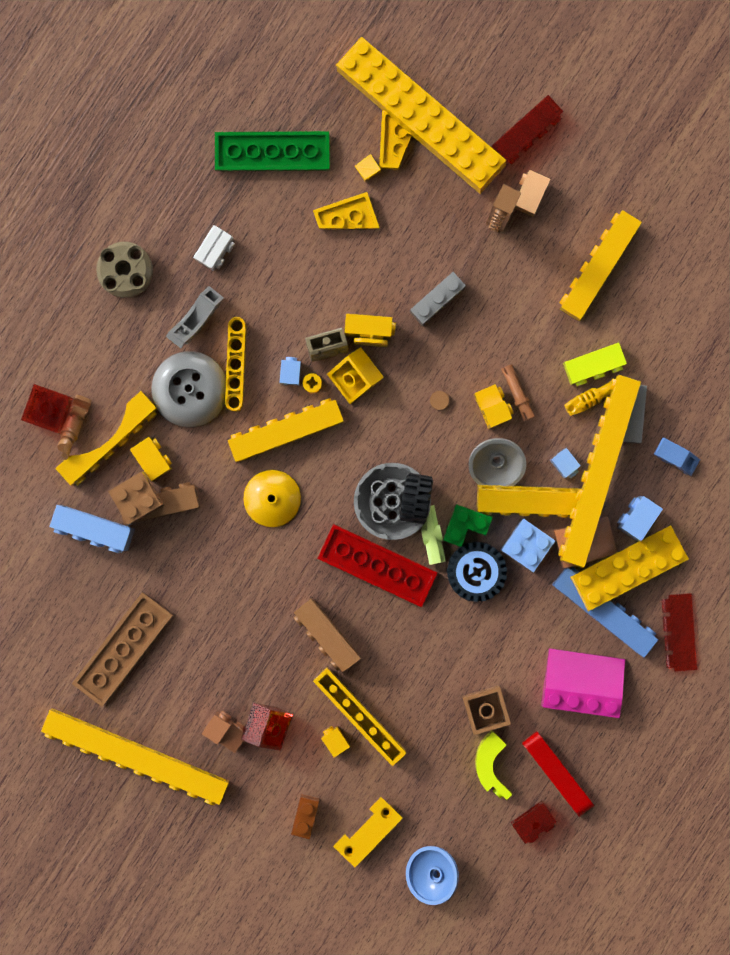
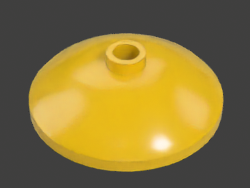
M267 470L260 472L248 482L245 488V509L248 515L262 526L279 527L285 525L295 517L300 508L301 493L299 487L292 477L282 471ZM269 495L275 496L274 502H269Z

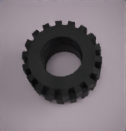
M414 473L407 474L399 515L400 521L425 524L432 492V476Z

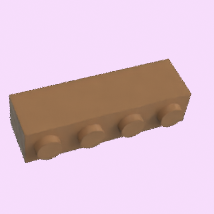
M190 482L179 484L178 489L172 490L171 487L160 489L161 493H157L164 506L137 522L200 508L196 486L190 485ZM122 516L123 524L128 525Z

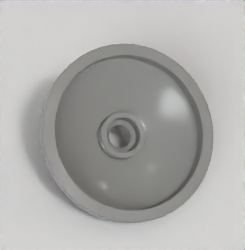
M503 438L489 439L480 443L472 451L468 464L469 472L472 479L478 485L514 486L525 474L526 457L523 450L513 441Z

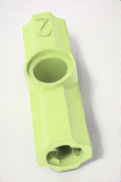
M432 505L427 520L421 528L429 565L446 562L442 546L441 528L438 525L435 506Z

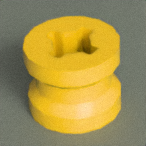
M311 373L304 377L303 387L307 392L316 393L321 389L322 381L317 374Z

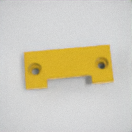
M382 797L369 808L374 814L351 838L344 834L333 845L354 867L403 818ZM384 810H388L389 814L385 815ZM348 848L352 849L351 853L347 852Z

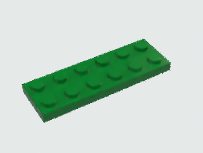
M329 131L215 132V171H330Z

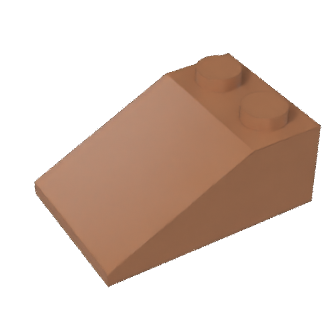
M608 516L599 518L586 562L617 553ZM566 527L552 531L558 553L561 545H565L566 537H564ZM560 561L562 568H567V567L575 566V565H572V564H569V563Z

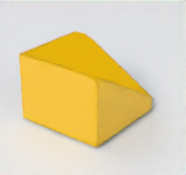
M371 154L355 165L364 182H367L381 172L380 167Z

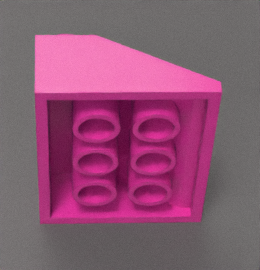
M549 648L541 706L544 708L620 718L625 659Z

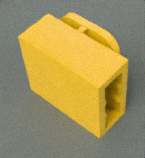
M346 314L344 333L346 337H358L354 338L355 345L388 347L387 340H391V336H395L396 322H392V317Z

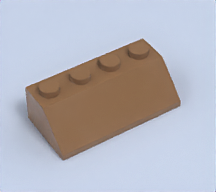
M312 597L294 612L296 615L294 620L300 627L304 625L307 628L306 634L312 641L317 640L320 644L319 650L324 656L328 654L331 657L332 661L330 663L337 671L341 669L344 672L361 659L359 653Z

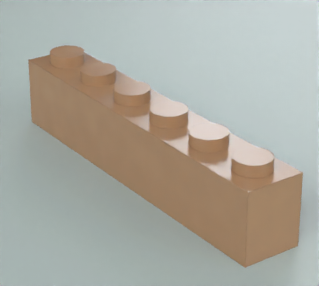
M503 184L486 222L490 230L497 233L504 231L521 192Z

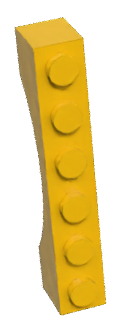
M140 391L126 404L122 423L108 442L89 453L70 455L67 460H64L55 469L70 486L80 485L86 479L84 476L89 471L93 473L100 467L98 463L101 460L109 459L114 454L113 450L117 446L122 447L128 441L127 437L131 433L136 434L142 429L143 426L141 424L144 421L148 420L149 422L157 415L156 406Z

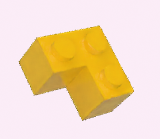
M495 384L473 394L488 429L512 419L511 415L514 414L512 407L509 403L506 404L502 400L505 396L501 387L497 388Z

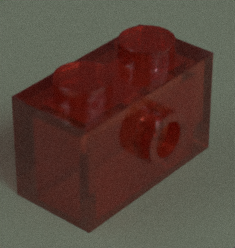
M541 800L511 821V825L525 844L528 842L531 844L539 838L538 835L540 833L552 830L557 821Z

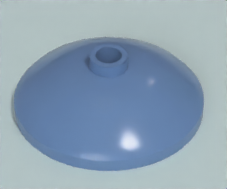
M427 846L418 849L410 857L406 867V881L411 893L419 901L428 905H438L448 901L456 892L459 872L455 860L446 850L437 846Z

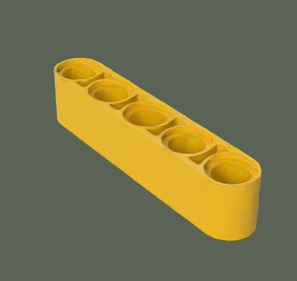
M240 317L232 318L228 324L225 404L233 412L240 411L244 404L247 327L244 320ZM235 322H241L243 324V327L240 331H234L232 329V326ZM240 341L242 343L241 349L233 350L232 343ZM233 360L241 361L239 369L234 370L231 368ZM233 379H239V388L232 389L230 382ZM232 398L239 399L238 407H230L229 402Z

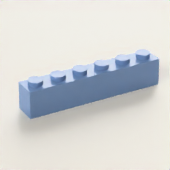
M574 567L571 569L565 568L552 585L641 657H645L658 641L655 637L656 633L649 627L643 628L640 625L641 621L634 615L628 616L625 613L626 609L619 603L614 605L611 601H608L588 611L570 578L579 573V571Z

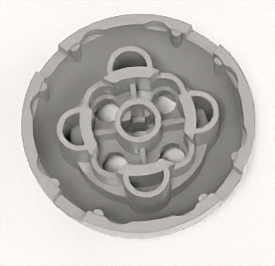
M195 351L176 353L164 360L154 374L151 387L153 402L159 413L175 425L188 428L205 425L215 419L225 405V373L214 359L203 353ZM194 373L200 375L198 381H193L192 375ZM176 377L181 379V384L178 386L173 383ZM187 385L192 386V390L190 392H186L185 388H187ZM198 392L204 393L202 400L197 399L196 394ZM180 396L185 397L186 401L184 404L178 403Z
M385 463L369 470L359 481L354 494L355 513L362 526L374 536L387 540H398L414 534L422 527V524L400 521L399 517L406 476L408 473L419 474L413 468L400 463ZM389 484L396 486L394 492L388 491ZM376 498L383 500L381 506L375 505L374 501ZM390 498H394L396 500V503L394 505L389 504ZM430 498V504H429L428 515H429L430 507H431V498ZM390 511L397 513L395 519L389 518L388 514Z

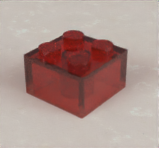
M34 384L21 420L60 434L73 398Z
M253 703L241 740L260 748L281 751L293 714L278 707Z

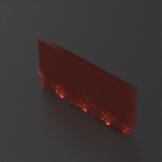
M692 593L668 595V599H661L662 613L669 612L670 616H663L664 632H671V635H664L665 651H672V654L665 655L666 668H674V672L697 670Z

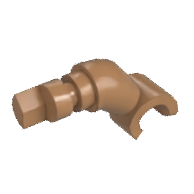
M75 395L69 413L72 415H68L60 432L61 438L57 448L62 452L61 456L64 460L68 459L73 443L78 439L83 423L81 418L85 419L92 402L81 395Z

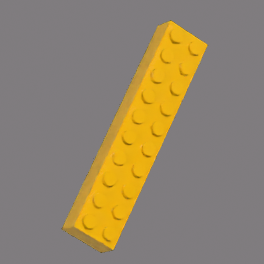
M363 37L336 64L339 74L381 110L385 111L388 116L399 123L402 128L407 130L479 194L485 190L506 166V159Z

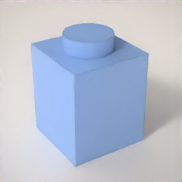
M286 357V360H281L280 384L299 386L301 361H297L295 357Z
M567 448L550 460L563 478L568 476L571 479L579 472L580 464Z

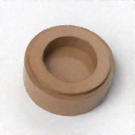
M443 391L434 392L430 397L431 406L436 410L445 409L449 404L448 395Z

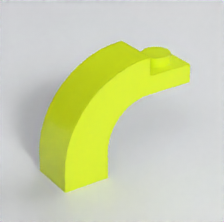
M491 730L483 738L477 749L475 758L476 772L487 792L494 787L492 791L500 799L504 797L507 800L512 793L497 779L493 772L494 759L506 746V743Z

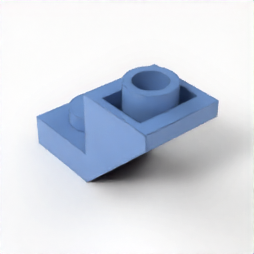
M662 438L654 452V455L663 462L676 466L689 476H692L700 461L693 453L666 438Z

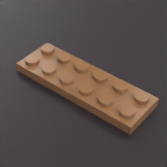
M142 592L72 684L103 707L173 614Z

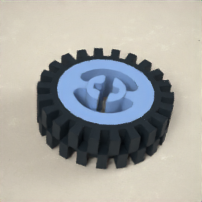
M482 542L467 543L459 547L452 554L447 568L448 581L452 589L460 597L468 601L483 602L493 598L503 588L507 578L506 562L501 553L489 544ZM474 558L486 560L491 568V575L488 580L484 578L486 575L485 569L480 571L481 576L474 575L471 577L473 580L481 582L479 586L469 584L463 577L465 564L470 566L468 569L469 575L474 572V567L479 569L483 566L480 563H474Z

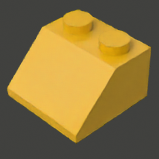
M361 347L349 354L327 373L349 404L353 403L384 378Z

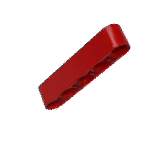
M537 731L522 742L579 818L594 807V804Z

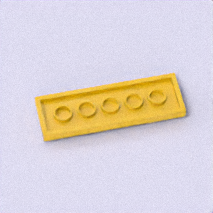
M670 525L570 578L585 607L590 611L689 560Z

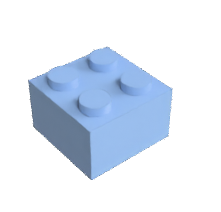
M645 496L634 497L629 503L628 507L630 510L626 514L623 513L617 522L619 526L617 528L634 540L642 541L663 509Z
M521 519L501 548V551L531 572H534L555 540L525 519Z

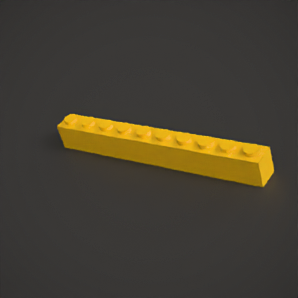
M618 375L616 379L612 378L609 389L612 392L610 397H606L603 407L606 408L604 416L601 415L598 422L600 431L599 434L594 436L592 445H595L593 453L590 452L587 458L589 467L587 471L584 470L581 482L584 483L582 489H578L575 500L578 503L576 508H572L570 514L572 522L570 527H566L564 537H566L565 545H561L558 556H561L560 561L581 568L585 567L641 381Z
M53 708L49 710L41 732L45 733L44 736L49 739L55 740L58 738L66 746L73 747L75 745L80 747V751L91 755L92 752L97 754L100 760L109 762V760L114 761L116 766L122 769L131 768L134 770L133 773L144 777V775H148L156 783L162 784V782L170 784L169 787L173 790H185L187 795L193 798L202 797L206 803L213 806L216 804L220 805L229 784L227 779Z

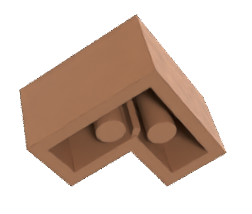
M217 711L202 732V735L218 745L220 743L233 753H236L249 733L246 730L247 727L239 721L236 724L230 720L231 716L226 712L221 711L220 713Z

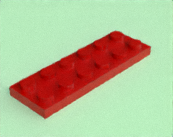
M333 524L317 558L422 607L438 573Z

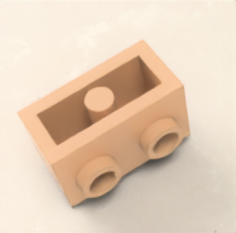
M529 170L528 174L523 173L519 182L522 185L519 191L521 195L514 209L533 217L550 179L532 170Z

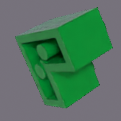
M455 504L443 541L462 547L467 530L486 536L493 517Z

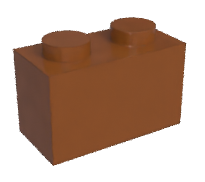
M301 794L291 835L310 839L320 798Z

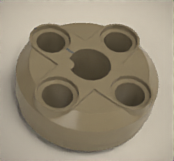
M118 242L102 250L97 262L96 272L101 286L107 292L116 297L131 298L141 294L149 286L153 276V265L147 252L137 244ZM136 251H141V257L136 260L133 259V254ZM111 253L114 254V260L107 262V256ZM143 278V284L135 286L136 279ZM116 280L115 288L109 289V282Z

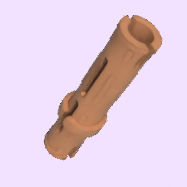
M513 365L502 368L501 370L515 399L514 404L518 406L523 421L534 418L535 415L528 402L530 400L522 389Z

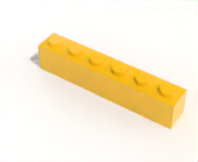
M623 210L620 214L615 213L610 221L613 224L610 230L605 229L600 237L603 240L600 246L595 245L590 253L593 257L589 263L585 261L579 270L582 272L579 279L575 277L569 286L572 288L569 295L565 293L559 302L562 305L560 310L577 321H580L642 223Z
M329 398L321 401V405L314 408L313 405L303 408L302 413L296 414L291 412L284 415L285 419L278 421L276 418L266 422L267 426L262 428L257 425L249 428V432L242 435L241 432L231 435V439L227 441L235 462H240L343 423L344 421L336 400L332 401Z
M478 485L476 507L478 512L485 515H491L492 512H496L505 516H509L511 513H519L520 516L538 514L541 517H549L551 514L567 518L571 514L572 508H576L578 503L575 500L578 489L582 488Z
M328 666L313 680L320 690L392 767L406 754V750Z

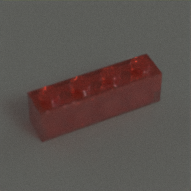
M547 95L491 147L506 159V165L509 163L513 165L520 158L519 154L523 150L527 152L534 145L533 141L537 137L539 139L543 138L548 133L546 130L551 125L556 126L562 120L561 116L564 111Z

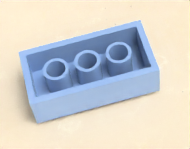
M56 505L49 526L54 528L53 532L61 535H68L70 533L73 534V539L79 541H86L88 539L91 540V545L97 547H104L106 545L109 546L110 551L116 553L128 551L135 531L134 528L64 505Z

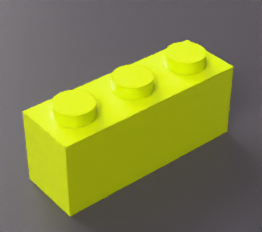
M619 342L563 363L570 384H576V386L586 384V379L594 377V380L605 377V372L610 370L612 373L623 370L622 366L627 364Z

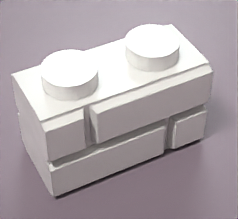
M213 225L193 258L212 271L216 268L220 269L225 261L223 256L226 252L230 253L235 245L233 243L234 238Z

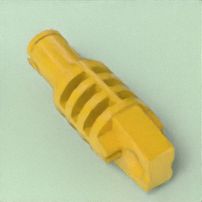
M611 381L597 389L591 388L566 403L564 406L568 415L572 416L584 412L601 403L602 399L612 392L609 389Z

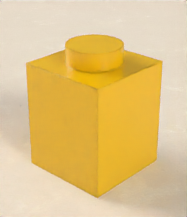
M330 726L323 731L324 735L321 739L334 758L350 748L349 742L338 726L335 728Z

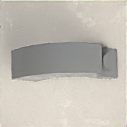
M208 286L199 295L188 313L168 332L166 337L180 348L185 344L187 345L211 318L224 297Z

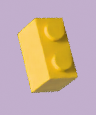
M148 437L131 448L130 451L150 481L154 482L172 470L170 467L172 462L166 454L163 456L159 449L162 447L157 439L152 440L151 437Z

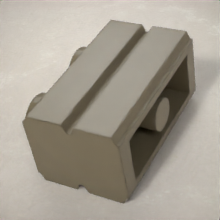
M343 328L305 338L311 362L336 356L338 353L348 352V344Z

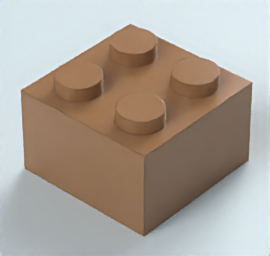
M144 472L136 474L108 491L128 525L137 522L164 506Z
M499 685L462 696L473 735L511 725Z

